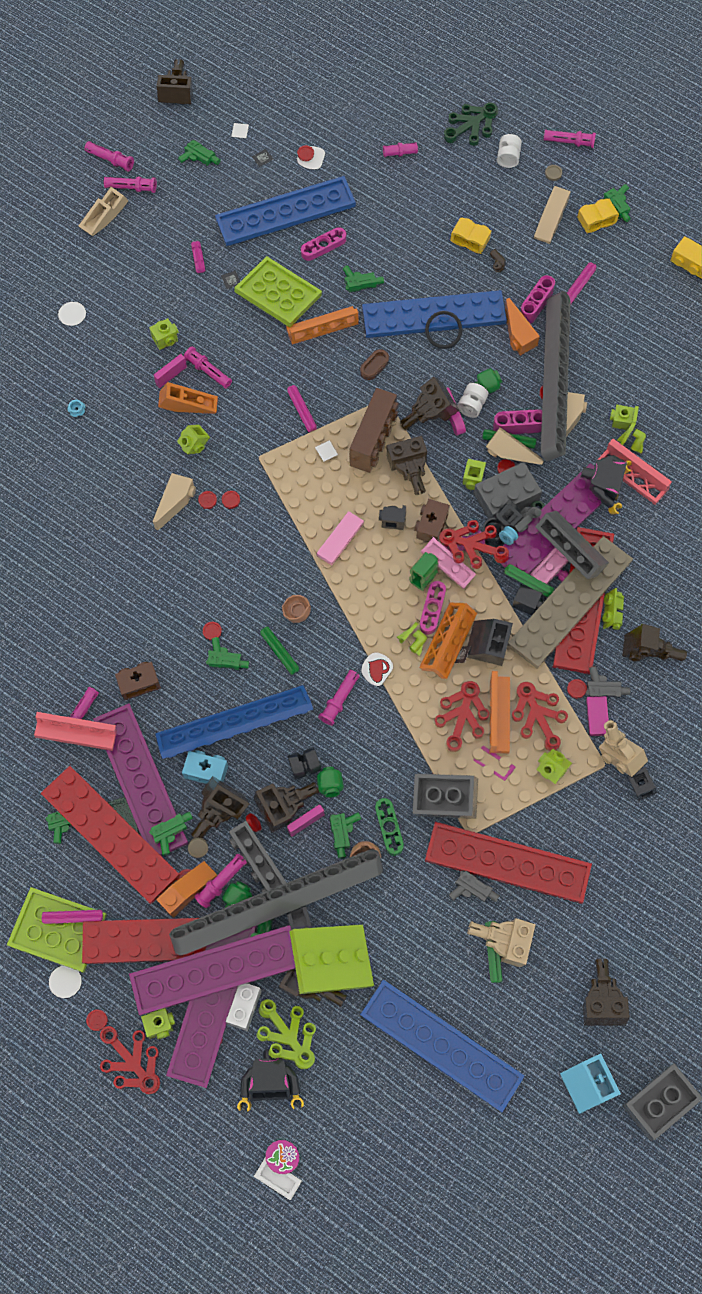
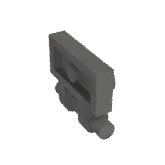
M537 507L522 508L520 513L523 517L512 528L516 532H523L528 528V524L532 521L531 518H537L541 515V510Z

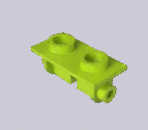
M617 588L605 594V608L602 617L604 622L603 629L613 626V629L619 630L623 624V613L617 612V610H623L624 596L622 592H617Z

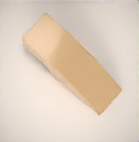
M554 186L538 224L534 239L548 244L551 243L569 201L571 191Z
M110 187L102 200L97 199L79 227L91 236L95 235L117 216L127 204V198Z

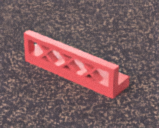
M615 439L608 443L607 450L598 458L600 460L609 454L615 455L625 462L631 461L632 465L627 467L631 469L630 474H624L622 481L655 505L669 490L672 481ZM641 477L645 485H637L634 482V478ZM649 488H655L660 491L656 498L649 493Z
M41 712L36 713L35 738L113 751L117 734L116 725Z

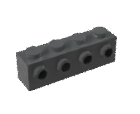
M558 511L546 513L535 526L587 579L597 577L609 564Z
M247 821L229 831L231 836L229 842L235 850L239 849L242 853L241 856L247 862L245 866L249 865L253 870L250 874L256 883L260 882L264 887L261 890L262 893L286 883Z

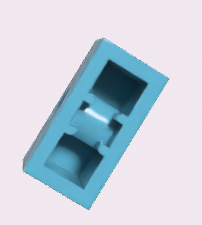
M199 750L189 751L182 775L185 779L207 784L212 776L224 782L228 763L224 757L219 755L211 757ZM206 765H209L210 768H206L205 770L202 769V767H206Z

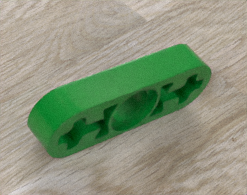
M382 798L376 802L375 812L386 851L392 856H397L402 853L404 843L393 804L389 799ZM381 804L390 807L387 809L388 817L384 818L383 810H379ZM392 822L395 825L394 831H385L384 824ZM392 836H394L395 843L400 844L396 851L393 848H389L392 843Z

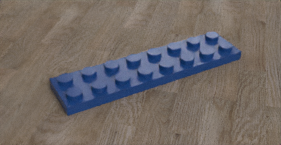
M345 176L220 213L215 215L225 245L229 246L356 207V202Z
M501 290L362 304L366 338L425 332L427 320L431 315L439 311L454 313L460 319L462 328L506 324ZM445 314L436 316L429 325V332L459 329L456 320Z
M304 685L155 734L162 759L171 758L179 753L192 751L203 745H211L221 739H229L234 735L247 733L252 729L261 726L265 727L279 720H287L289 717L297 714H305L313 710V706Z
M385 980L381 982L360 1014L361 1017L501 1113L525 1076Z

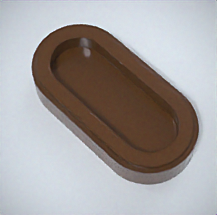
M382 349L374 351L360 367L362 378L366 380L376 378L388 365L389 354Z

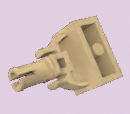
M609 720L604 724L606 730L605 740L599 746L602 754L601 758L607 764H613L622 774L626 773L632 777L648 762L644 749L626 739L625 734L618 730L617 724Z
M514 919L500 924L491 922L490 927L471 921L467 934L486 940L485 946L492 947L498 955L502 956L501 962L522 967L527 963L536 924Z

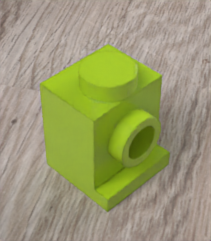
M616 405L615 410L612 409L610 414V420H613L612 428L627 430L632 422L636 423L639 407L635 406L633 408Z
M468 459L462 485H466L467 489L474 490L475 484L483 480L486 462Z

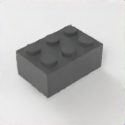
M524 462L475 484L474 496L488 519L497 518L496 512L509 499L521 510L524 507L531 506L534 501H540L542 490Z
M415 774L413 814L418 817L476 819L478 778L472 775Z
M672 1064L623 1104L622 1107L649 1141H654L702 1100V1096L679 1068Z

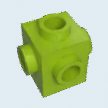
M168 318L149 327L151 337L159 350L172 346L178 341L177 334L179 331L174 323L171 324Z
M188 425L181 432L177 442L185 453L198 454L203 451L204 445L210 436L200 425Z
M552 749L548 754L544 752L539 758L538 762L540 765L536 770L544 778L556 784L564 776L572 763L561 752Z
M166 1008L141 1016L146 1035L149 1039L155 1037L163 1039L170 1036L169 1032L174 1031L172 1026L175 1024L172 1012L168 1013Z

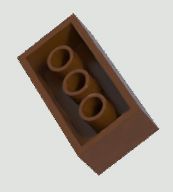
M379 388L375 389L349 448L351 467L368 473L371 472L373 467L376 468L379 460L377 456L379 452H383L386 443L384 440L390 436L392 431L391 424L396 422L399 412L397 409L399 403L397 402V394Z

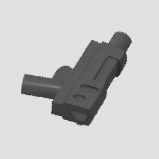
M596 666L589 667L592 681L587 680V695L594 697L630 695V687H621V681H606L607 677L599 675Z
M467 871L460 872V877L455 881L458 887L448 894L452 901L461 894L465 897H470L472 894L485 902L487 897L496 902L500 896L492 891L493 888L491 886L485 885Z

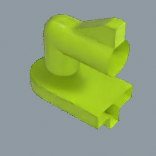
M632 422L629 428L617 439L621 445H624L636 423ZM636 428L632 433V436L636 437L631 449L642 453L646 434Z
M417 622L397 636L401 644L418 626ZM418 629L413 634L416 640L409 649L420 656L427 637Z

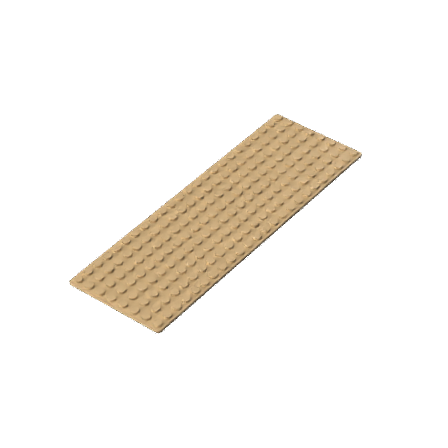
M368 406L260 455L259 461L367 656L372 653H380L388 657L393 663V669L383 682V685L431 772L441 775H472L478 778L476 819L458 818L464 830L478 833L604 768L605 762L545 662L537 669L507 646L502 666L466 658L465 663H454L447 679L440 678L435 672L423 671L419 668L436 631L430 635L425 634L427 640L423 644L420 656L413 653L409 647L416 640L413 634L418 629L420 630V620L428 589L434 581H440L446 586V594L437 629L450 602L467 603L477 613L474 621L498 619L513 623L509 641L523 625L478 550L474 549L476 555L482 559V566L479 569L471 567L470 558L467 552L463 550L465 557L463 563L476 574L464 589L438 567V574L423 591L410 583V569L423 555L421 551L428 544L426 541L416 539L417 532L414 531L417 520L420 521L422 515H420L422 505L427 504L428 498L450 505L443 530H458L464 526L426 462L424 466L425 475L421 476L426 492L423 494L420 491L419 495L414 494L409 477L405 481L403 475L397 470L391 471L386 456V445L411 439L408 432L400 424L399 417H397L396 422L391 424V434L384 440L386 442L383 452H379L377 456L379 460L376 468L373 467L371 472L368 473L350 466L349 448ZM330 440L338 455L323 462L315 447ZM403 505H406L404 530L382 528V521H379V511L383 510L384 506L402 508ZM349 511L364 520V524L334 564L330 565L319 558L316 553ZM436 587L434 598L436 599L440 592L439 587ZM429 604L427 607L431 612L438 610L436 604ZM454 609L451 616L456 614L458 609ZM428 616V622H427V624H425V625H426V628H429L430 626H432V625H431V619H432V617H429V616ZM417 622L418 626L401 644L397 636ZM473 624L462 646H468ZM450 625L445 628L444 632L449 629ZM443 641L437 645L436 649L442 645ZM435 657L432 660H430L428 665L433 664ZM492 671H498V676L510 677L509 754L496 753L501 757L499 761L481 749L482 746L488 749L490 746V715L486 721H481L477 716L478 710L472 701L469 708L478 724L484 728V735L480 739L474 738L472 735L473 730L466 719L460 737L462 739L461 749L457 752L449 751L446 747V741L449 736L453 735L458 717L446 722V725L442 728L435 725V717L461 706L463 699L452 703L451 708L448 710L440 707L441 699L461 691L463 683L473 681L479 685L480 693L478 697L484 707L490 712V677ZM522 682L532 683L539 692L548 695L551 693L557 694L559 702L553 707L549 706L547 702L535 700L540 706L557 712L564 710L568 714L565 723H558L555 719L544 716L553 735H557L561 740V745L557 751L561 752L572 763L564 776L556 784L544 778L536 770L540 765L538 762L539 758L544 752L547 754L550 752L544 746L546 737L537 720L535 719L532 727L533 733L529 739H524L520 735L531 709L529 704L526 702L523 710L524 717L520 722H515L512 719V712L516 709L520 699L517 696V687ZM528 688L523 689L525 693L530 692ZM472 689L466 690L469 694L474 692ZM554 697L549 698L551 702H556ZM448 701L442 702L444 706H448L450 704ZM481 712L480 715L486 717L487 713ZM515 713L514 716L520 718L521 714ZM563 714L558 715L559 719H565ZM440 718L437 720V722L439 724L444 723V720ZM475 730L477 735L482 734L481 730ZM529 730L523 731L525 735L530 734ZM554 739L549 740L553 745L557 743ZM456 742L450 744L452 747L458 746ZM473 759L479 760L480 762H482L483 764H485V766L482 767L481 765H479L478 763H476ZM511 764L516 767L505 781L493 774L496 771L505 777Z

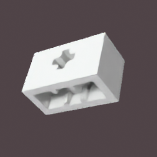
M250 984L238 986L226 1020L228 1025L248 1031L262 992L259 987Z

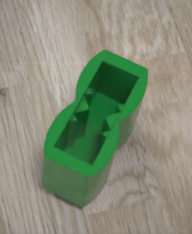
M425 552L410 569V583L421 591L438 574L437 567L439 563L438 558L434 554Z

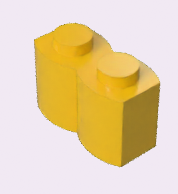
M600 199L595 204L582 206L579 209L577 218L585 232L592 233L600 228L615 224L619 213L610 199Z
M460 218L451 233L450 241L456 245L466 247L475 253L482 254L490 239L491 230L485 225L475 224L468 218Z

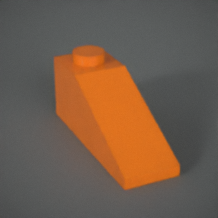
M510 298L506 299L505 313L510 345L521 356L538 346L540 336Z
M167 382L160 390L158 407L174 412L215 414L217 412L218 396Z
M203 861L172 884L156 900L174 918L195 898L196 893H200L206 887L208 881L214 880L217 877V874Z

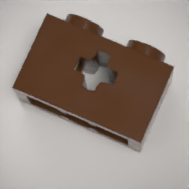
M428 498L427 504H423L420 511L422 518L420 521L417 520L414 531L417 532L416 539L429 542L434 537L439 542V535L446 523L450 505Z
M142 662L137 667L131 669L124 668L115 674L124 701L161 689L152 662Z

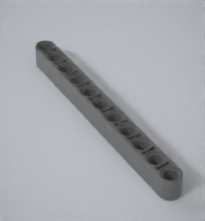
M561 291L548 298L546 306L541 455L547 462L559 458L566 453L571 302L569 295L565 291Z
M367 850L178 926L169 934L174 951L178 955L190 953L374 878L383 872L380 854L377 850Z

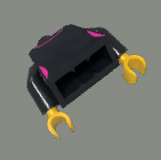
M615 455L596 460L594 469L583 467L580 477L591 480L589 490L608 507V511L612 515L619 514L616 508H622V504L615 503V501L618 499L624 474L631 471L627 467L632 465L631 461L625 462Z
M269 1049L264 1050L263 1059L254 1060L253 1066L249 1067L241 1078L240 1097H242V1100L237 1105L238 1110L241 1111L242 1102L247 1103L248 1112L252 1107L250 1101L290 1099V1095L293 1096L291 1107L294 1109L293 1102L300 1100L302 1108L304 1102L299 1097L301 1092L298 1076L291 1066L285 1065L283 1058H272L269 1055Z

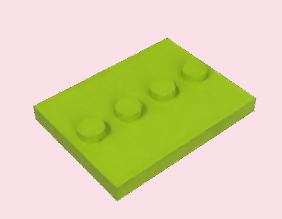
M267 256L234 287L235 293L288 327H291L322 296L320 289Z
M30 887L7 946L84 973L87 964H82L83 922L44 924L42 922V913L95 909ZM104 912L102 921H105V918L107 916V914Z
M363 925L303 928L289 931L300 994L370 988L374 986Z

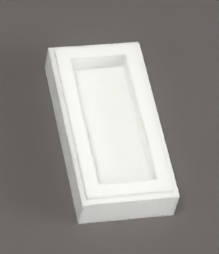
M266 1157L254 1175L255 1178L289 1200L292 1199L302 1180L291 1173L277 1174L273 1172L266 1163Z

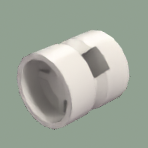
M507 134L501 137L497 162L502 167L512 168L518 165L522 144L518 136Z
M469 383L457 407L465 416L475 418L479 415L489 393L483 386Z

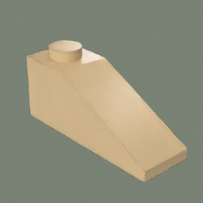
M568 392L566 437L579 422L581 414L586 412L587 402H584V394Z
M501 427L486 445L487 451L494 457L498 455L505 459L540 465L544 462V459Z
M171 474L153 519L155 529L159 530L189 503L191 497H194L196 487L194 486L193 479Z

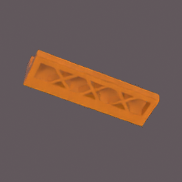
M351 306L293 324L291 327L286 326L290 341L293 345L359 324L358 310Z
M449 603L419 667L421 670L435 672L442 679L448 678L477 615L467 603ZM454 609H458L456 614L451 616ZM450 625L449 629L444 632L445 628ZM443 641L442 645L436 649L437 645ZM435 657L433 664L428 665L430 660H432Z
M492 671L490 677L489 753L509 754L510 677L498 676V671Z

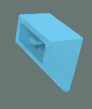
M602 1054L596 1055L560 1073L579 1114L621 1094Z

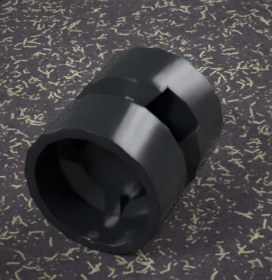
M498 518L488 519L483 525L482 532L485 531L487 526L492 525L496 528L497 534L494 538L485 539V544L496 548L503 546L504 542L500 539L499 533L504 531L503 529L506 526Z
M314 747L303 750L302 754L297 752L288 755L295 780L305 777L308 772L314 774L322 771Z

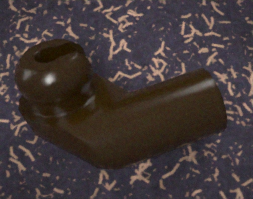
M493 249L489 255L495 260L493 264L494 271L499 273L504 270L506 259L496 249Z

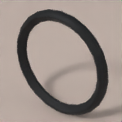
M439 311L431 315L427 320L425 334L433 346L442 349L450 348L460 340L462 324L454 313ZM443 314L453 317L459 327L457 338L448 345L437 344L429 334L431 321L436 316Z

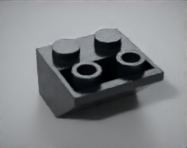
M498 619L474 621L468 646L471 647L467 658L502 666L513 623Z

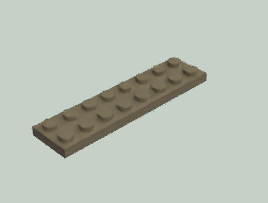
M604 536L594 546L609 562L604 570L597 577L587 579L575 567L508 642V646L535 668H539L633 561L632 557Z

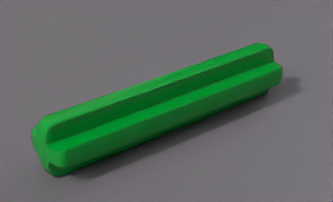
M485 429L482 438L491 440L497 431ZM510 434L526 447L535 448V438Z
M511 564L505 567L504 573L529 588L541 592L547 598L553 593V587Z
M269 627L263 628L260 633L291 675L297 673L299 666L271 629Z
M489 921L485 923V926L490 927L491 922H497ZM487 946L491 983H500L503 980L500 955L492 947Z

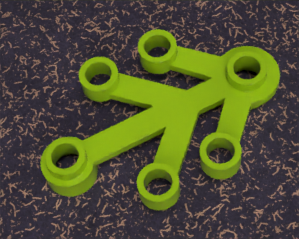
M269 999L263 1000L258 1009L259 1014L263 1018H270L281 1034L270 1032L268 1027L262 1026L258 1029L257 1038L260 1041L276 1042L269 1049V1055L272 1058L293 1060L300 1069L310 1068L315 1061L314 1053L310 1050L312 1036L316 1031L315 1025L312 1023L304 1025L302 1029L304 1039L301 1047L297 1041L300 1019L304 1014L303 1009L300 1006L292 1008L289 1030L276 1012V1004ZM265 1005H269L272 1009H267ZM294 1011L299 1012L300 1015H299V1016L295 1015V1014H294ZM306 1028H310L312 1032H307ZM260 1032H265L267 1036H262ZM277 1043L289 1045L293 1051L284 1050ZM272 1049H277L279 1053H274ZM302 1055L306 1056V1057L308 1058V1060L302 1059L301 1056H302Z

